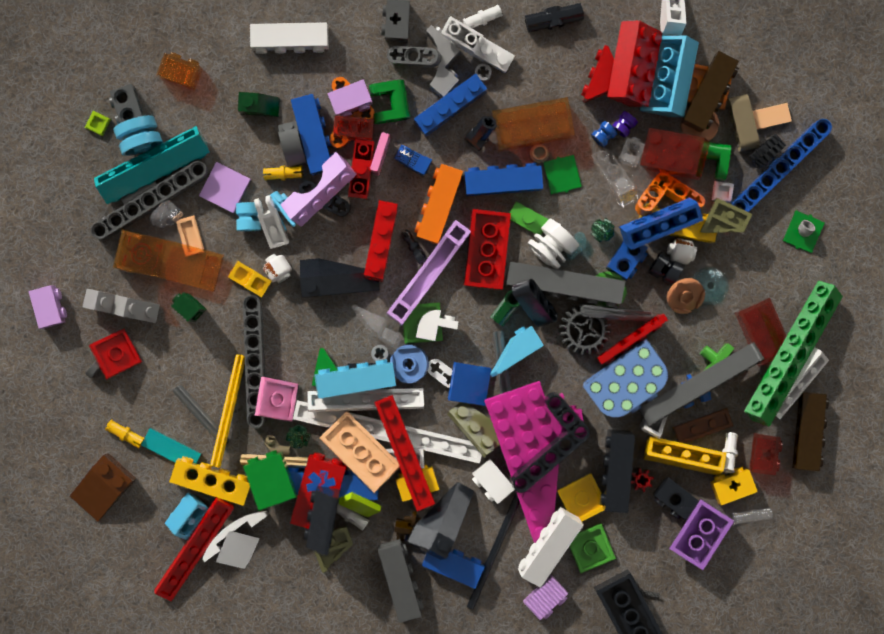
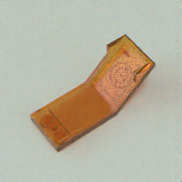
M122 230L113 268L163 278L215 292L224 254Z

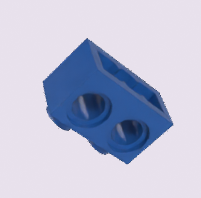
M623 241L606 268L621 276L623 280H627L628 277L631 279L637 271L635 267L638 262L642 263L647 257L648 253L646 250L648 247L645 245L637 247L638 254L632 256L629 253V247ZM621 261L625 262L628 266L626 272H622L618 268V264Z

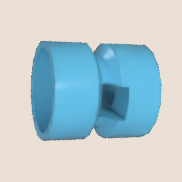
M254 202L236 203V215L239 216L236 220V231H261V224Z

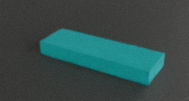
M149 428L141 446L175 463L178 458L182 459V456L193 459V463L197 464L201 453L152 428Z

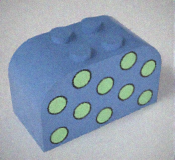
M645 338L583 382V387L604 414L610 417H621L630 411L634 413L642 407L641 403L644 401L650 402L658 396L657 392L666 384L668 374L663 361Z

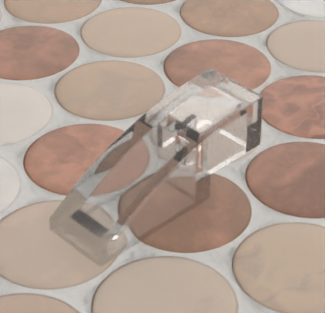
M353 304L352 309L364 326L381 341L397 349L403 335L386 328L389 320Z

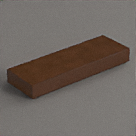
M724 408L673 427L677 441L685 444L733 427L734 425L728 408Z

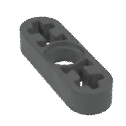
M393 46L387 52V58L391 63L403 66L436 67L440 64L442 58L439 51L426 47ZM413 52H418L417 60L412 62L410 55ZM399 53L401 55H404V58L396 57L395 59L393 56ZM432 54L435 55V59L433 58L431 59V61L427 58H424V55L429 57L432 56Z

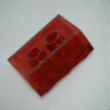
M769 297L734 312L748 345L754 342L765 358L757 365H764L773 361L787 337Z

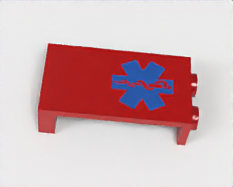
M321 453L309 455L290 524L309 529L310 522L307 521L308 511L313 509V503L310 502L311 493L316 491L317 486L340 489L347 466L339 458L331 460L325 458V455Z

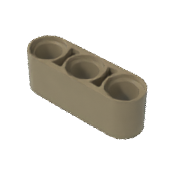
M744 94L727 98V105L730 106L731 110L729 111L731 122L734 123L735 127L733 129L735 139L739 144L738 151L743 152L759 148L760 142L749 96Z

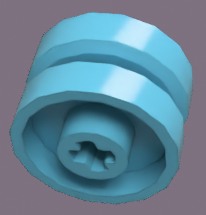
M154 116L136 117L114 127L116 139L122 140L119 148L123 156L137 155L163 143L160 133L154 131L157 128Z

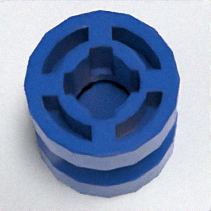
M604 121L600 128L591 134V137L604 148L608 141L613 139L618 133L608 122Z

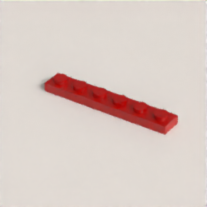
M393 395L375 401L374 403L416 510L419 511L434 505L433 496Z
M216 497L155 588L154 593L172 602L233 511L234 507L232 504Z

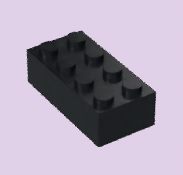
M628 569L594 587L618 634H662Z

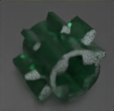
M607 218L603 221L598 219L592 224L591 230L593 232H591V235L600 243L602 240L609 241L614 236L615 226Z
M296 425L293 428H289L286 441H290V446L295 449H300L303 446L307 447L311 433H307V428L304 426Z

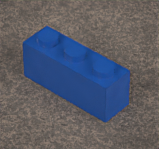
M457 549L450 551L447 559L439 560L426 553L422 562L423 567L476 589L484 570V565L481 564L482 560L473 556L469 559L464 556V552Z

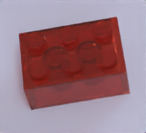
M649 128L640 166L649 171L701 180L710 143L705 137Z

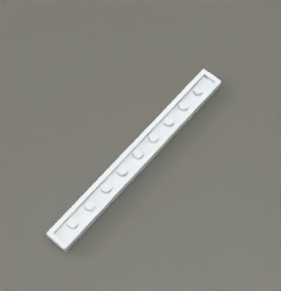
M297 400L293 419L330 428L346 411L308 412V402ZM350 413L375 439L390 442L382 420ZM405 426L413 448H422L425 451L476 463L481 461V453L468 440Z

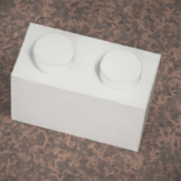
M490 458L472 473L474 475L472 480L479 488L481 486L487 491L485 495L491 502L495 500L498 504L514 491L510 481Z

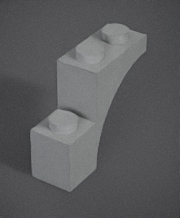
M431 25L426 30V35L433 41L442 58L437 73L429 85L430 89L443 98L459 84L457 73L452 69L448 71L447 68L460 54L458 46L441 34L442 30L439 27L434 28Z
M87 288L83 307L156 323L160 304Z

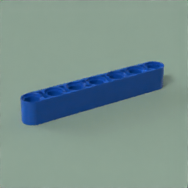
M820 119L813 123L731 204L735 206L738 203L744 211L749 212L831 132L832 125L830 121ZM818 124L824 127V133H820L817 130ZM804 138L810 140V147L804 144ZM790 151L796 152V160L790 157ZM777 164L783 166V173H779L776 170ZM763 177H767L770 180L769 186H765L762 183ZM750 190L756 193L755 200L749 197L748 193Z

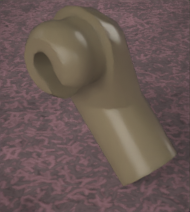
M268 435L265 438V446L270 452L277 450V453L283 452V455H290V446L280 445L273 435Z

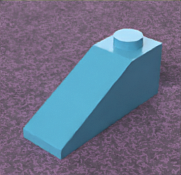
M523 326L514 332L516 335L506 345L490 373L491 377L500 374L544 346L532 326L527 329Z

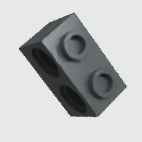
M132 84L110 91L111 97H109L111 107L116 110L115 120L117 125L126 121L128 113H133V118L145 116L136 88ZM122 95L128 96L125 103H120Z

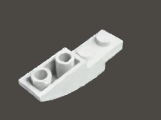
M451 16L441 32L444 37L468 54L503 73L507 72L515 55L484 38V35Z

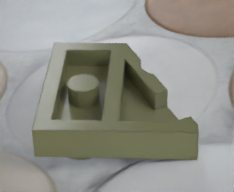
M716 198L700 232H744L753 214Z
M347 525L333 530L328 556L315 552L322 573L326 572L328 567L353 545Z

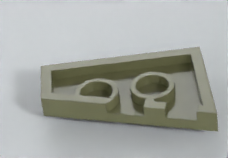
M460 402L447 413L484 458L500 446L491 419L469 404Z

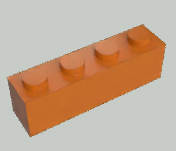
M441 164L440 168L436 167L433 178L436 179L434 186L430 185L427 196L430 197L428 204L424 203L421 214L424 215L421 222H417L414 231L417 233V238L437 245L440 242L463 175L462 170Z

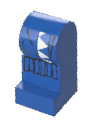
M404 145L400 146L394 157L396 161L423 177L432 164V159Z

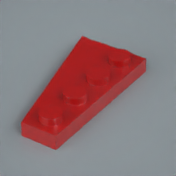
M665 314L656 315L649 322H646L596 357L599 364L605 363L608 365L615 360V355L620 352L624 354L631 349L630 345L643 341L647 338L646 335L660 329L662 324L668 321Z

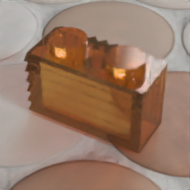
M170 52V54L164 53L156 75L162 79L195 90L203 70L199 66V62L193 59L185 61L181 59V55Z

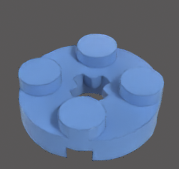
M403 345L390 358V362L393 363L394 375L403 383L418 382L427 374L429 361L422 348L415 345ZM408 358H410L411 361L414 362V365L411 367V369H409L408 366H405V362H408Z

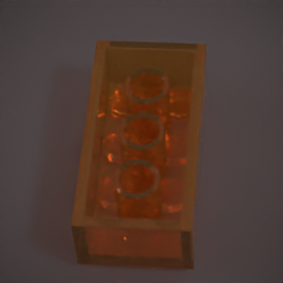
M568 97L495 110L491 113L497 125L494 132L498 152L570 139L575 135Z

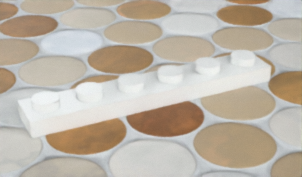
M423 388L374 389L320 399L317 396V391H308V412L377 410L374 402L393 395L398 409H424Z

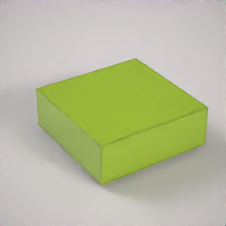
M92 111L85 128L103 136L111 119Z

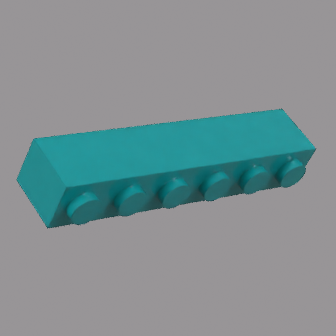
M195 126L95 177V187L107 205L111 202H117L123 196L135 193L139 188L154 183L155 180L162 176H168L174 170L186 167L190 162L205 157L210 153L208 145L198 127Z

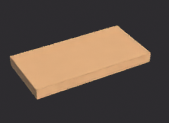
M348 411L319 438L373 493L400 468L398 461Z

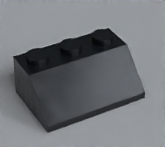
M317 486L316 491L311 493L310 502L313 503V509L308 511L307 521L310 522L309 529H305L304 540L307 541V548L328 556L340 489Z

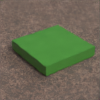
M440 302L418 304L403 324L405 344L433 341L417 338V329L421 318L426 313L440 310ZM438 326L435 341H443L441 326Z
M602 523L580 531L569 546L580 574L616 559Z

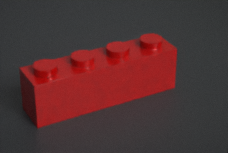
M379 200L364 279L384 282L398 212V204Z

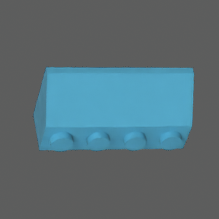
M686 35L662 36L649 107H640V111L666 117L685 116L699 45L698 41Z

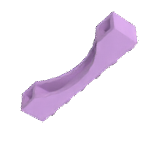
M457 220L454 221L428 259L388 310L387 316L401 326L404 324L471 233L468 228Z

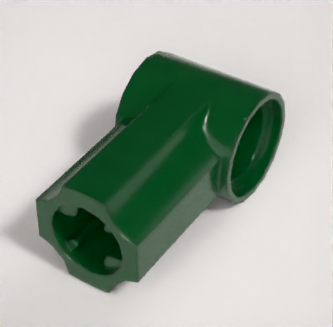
M512 291L506 294L490 316L502 327L520 305L519 303L515 305L509 303L508 297L513 294Z

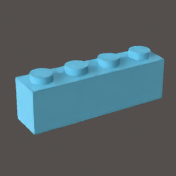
M383 359L377 360L375 365H368V362L356 364V368L349 369V365L337 367L338 371L330 372V368L318 370L319 374H314L317 396L320 399L396 386L393 363Z

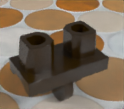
M413 511L412 517L396 518L394 532H396L397 540L406 541L408 534H411L415 524L422 519L416 517V511Z

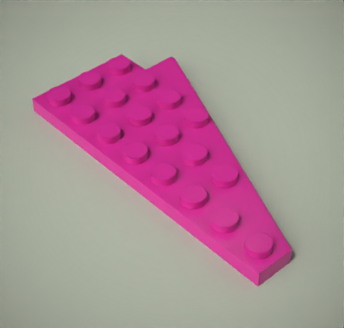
M540 381L485 399L511 478L516 471L561 434L562 424L547 408ZM551 399L549 403L550 406H557L559 404V399ZM548 453L545 456L547 461L555 458L554 453ZM559 464L524 493L517 492L534 543L539 539L543 528L548 526L555 512ZM535 465L531 468L530 472L538 473L540 467ZM523 478L517 479L515 484L517 486H522L525 484L526 480Z

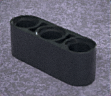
M528 279L512 286L515 299L537 327L557 321L555 308L533 279Z

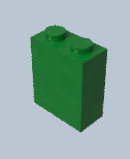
M277 450L265 454V458L260 460L258 456L247 460L248 464L243 466L258 510L298 496L283 452L277 453Z

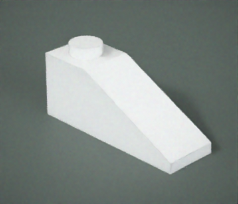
M662 0L660 17L662 36H681L686 26L685 1Z

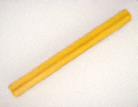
M237 354L235 357L212 455L211 466L220 468L244 370V355Z

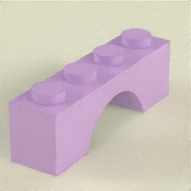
M337 152L322 165V178L316 188L305 194L293 192L281 204L289 218L301 227L357 175L349 163Z

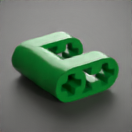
M393 80L369 85L370 96L389 94L392 110L374 113L375 124L410 119L404 80Z
M692 140L686 174L697 177L701 158L716 160L715 180L725 181L728 174L731 145Z

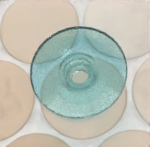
M713 267L702 268L692 277L698 280L705 290V299L702 304H717L727 295L728 280L719 269ZM709 282L714 285L712 290L707 286Z

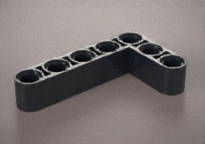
M556 392L547 394L545 404L566 430L513 474L511 478L512 486L519 493L529 490L589 438L590 430L562 396ZM558 398L559 404L555 407L550 406V400ZM569 412L572 414V418L569 421L562 420L565 413ZM583 427L585 428L584 433L580 436L576 435V429ZM563 440L570 441V445L567 448L560 447V443ZM548 453L555 454V458L551 461H547L545 456ZM537 465L540 467L538 473L530 472L533 466ZM519 478L526 480L522 486H517L515 483Z

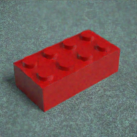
M621 21L608 98L629 107H649L663 32L642 21Z

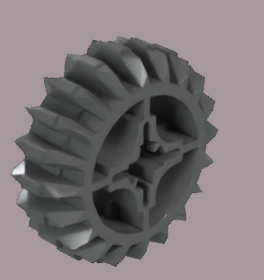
M579 304V311L572 307L573 314L566 311L565 314L569 318H561V321L566 324L559 325V328L565 329V332H560L559 336H566L562 343L569 342L566 347L567 349L574 346L573 353L580 349V355L583 356L585 350L588 355H591L592 348L595 353H598L597 346L605 347L601 341H609L604 335L611 334V331H605V327H610L611 324H604V321L608 320V318H596L600 325V333L592 328L594 317H587L582 324L572 321L581 314L580 309L583 306ZM585 324H588L587 329L592 333H585L583 335V331L579 327H584ZM570 326L578 331L576 342L570 335ZM587 336L597 338L591 345H581Z

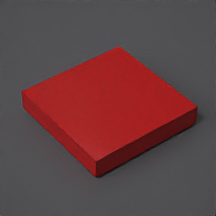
M125 329L119 330L89 345L106 380L142 363Z

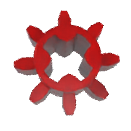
M638 468V473L632 472L634 477L631 483L636 484L634 490H638L640 487L645 492L647 486L652 488L650 480H653L654 477L648 476L649 470L646 469L643 473L641 468ZM641 475L642 477L646 478V480L643 481L642 485L641 483L637 482V480L640 479Z

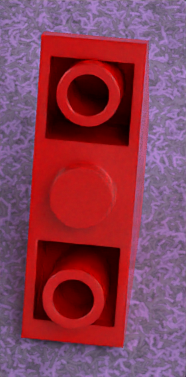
M604 45L602 50H598L595 60L598 61L595 68H591L588 78L591 79L589 85L585 84L581 93L584 96L583 102L585 103L608 93L614 58L607 45Z
M355 139L352 169L357 175L350 181L348 197L368 199L372 176L370 167L374 158V141Z

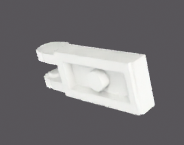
M271 195L266 196V204L269 208L267 211H263L259 198L254 199L258 219L270 249L289 244V239Z

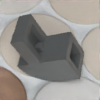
M293 121L278 125V134L287 166L291 167L306 163L297 122Z

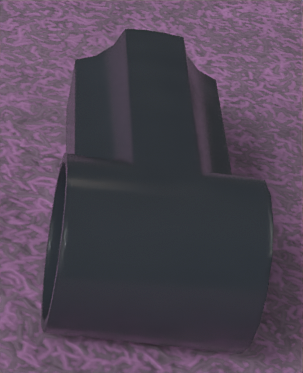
M492 116L482 117L477 125L466 135L464 140L479 152L481 147L489 141V136L497 127L496 120Z

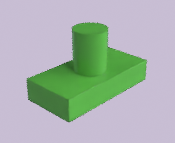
M517 201L510 211V221L534 234H542L541 227L548 221L547 218Z
M726 343L716 353L706 345L700 352V355L710 362L705 370L727 358L734 347Z

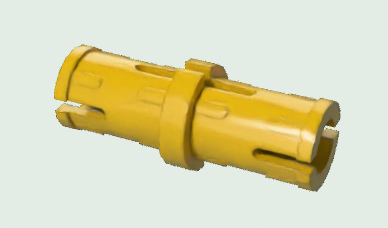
M285 165L280 166V168H264L263 174L271 173V175L263 177L265 181L274 179L285 181L286 178H303V172L295 173L303 171L302 166L285 167Z
M112 419L105 428L106 431L119 437V440L122 442L126 441L138 449L144 440V437L132 432L131 428H125Z

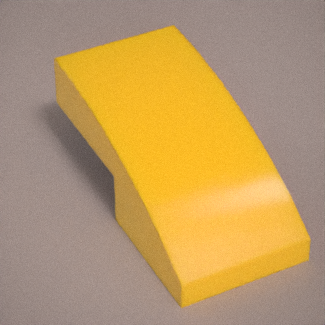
M239 261L236 262L228 275V278L260 297L264 295L271 283V280Z

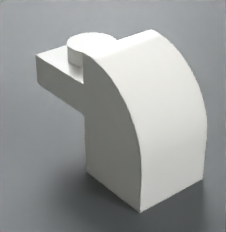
M441 310L430 311L421 318L416 337L435 341L438 326L457 329L458 321H455V317L444 315L443 319L440 318Z

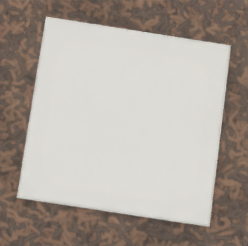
M229 531L216 562L245 569L253 555L259 538Z

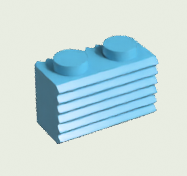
M188 492L170 514L165 524L174 535L187 540L209 508L199 497Z

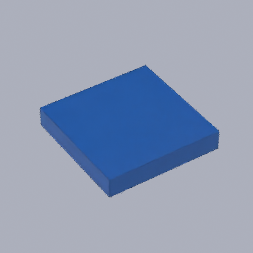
M454 362L448 400L485 406L491 368Z

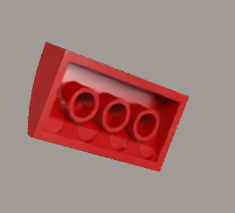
M472 209L464 286L503 290L511 213Z

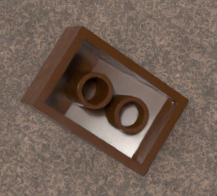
M108 453L103 455L89 470L70 497L98 522L137 478Z

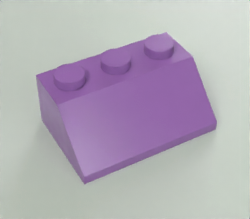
M700 499L669 549L704 570L734 520Z

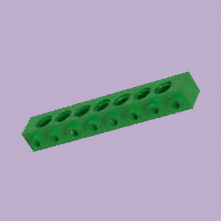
M818 280L744 410L754 422L770 427L843 297L835 285Z

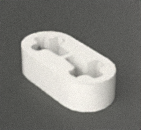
M438 359L429 361L428 373L444 386L450 388V384L446 383L447 379L443 374L446 373L451 376L452 369ZM438 362L440 364L439 368L443 371L442 374L437 371L431 372L432 367L430 365Z

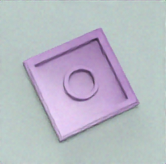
M216 162L199 196L234 213L236 203H240L251 179Z

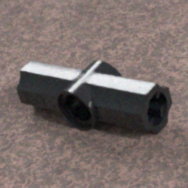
M576 3L564 7H549L543 12L525 15L524 18L529 33L547 28L552 30V27L557 26L561 28L565 24L584 20V12L581 3Z

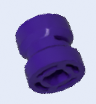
M623 111L620 119L615 121L612 127L616 131L620 130L621 133L619 135L626 138L630 134V129L634 128L638 121L631 114Z

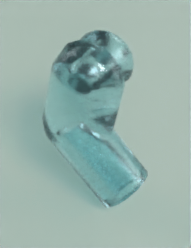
M577 232L574 236L579 243V247L571 255L567 254L571 260H574L586 249V237L582 232Z

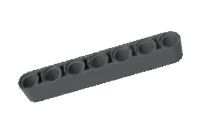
M200 161L191 163L94 223L91 227L92 236L99 240H107L205 180L209 175L208 167ZM202 166L204 172L197 176L195 170L197 167ZM186 176L187 183L180 186L179 179ZM170 186V194L164 196L163 189ZM153 196L155 202L153 205L148 206L147 199ZM137 206L138 213L132 216L130 210ZM120 216L122 222L119 226H115L114 220ZM104 226L105 234L99 236L98 229Z
M250 295L243 301L247 422L252 428H260L266 423L267 417H261L262 421L260 424H255L252 420L256 411V405L252 403V397L258 395L260 384L254 386L251 383V378L257 375L261 382V377H265L263 304L259 297ZM251 299H256L257 307L252 310L249 308L248 303ZM252 318L258 320V326L254 329L249 326V321ZM253 337L259 340V345L256 348L250 345V340ZM253 356L259 358L260 363L257 367H253L250 363Z
M753 342L647 403L639 411L648 426H651L755 366L765 358Z

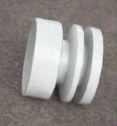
M548 219L541 227L546 236L542 237L539 234H535L534 237L539 244L530 239L528 245L541 261L558 270L561 265L556 258L564 263L566 259L561 254L562 251L571 255L579 247V243L561 225L552 219Z

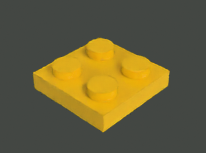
M591 473L557 490L566 510L579 517L581 522L604 511L603 506L600 505V495L602 493Z

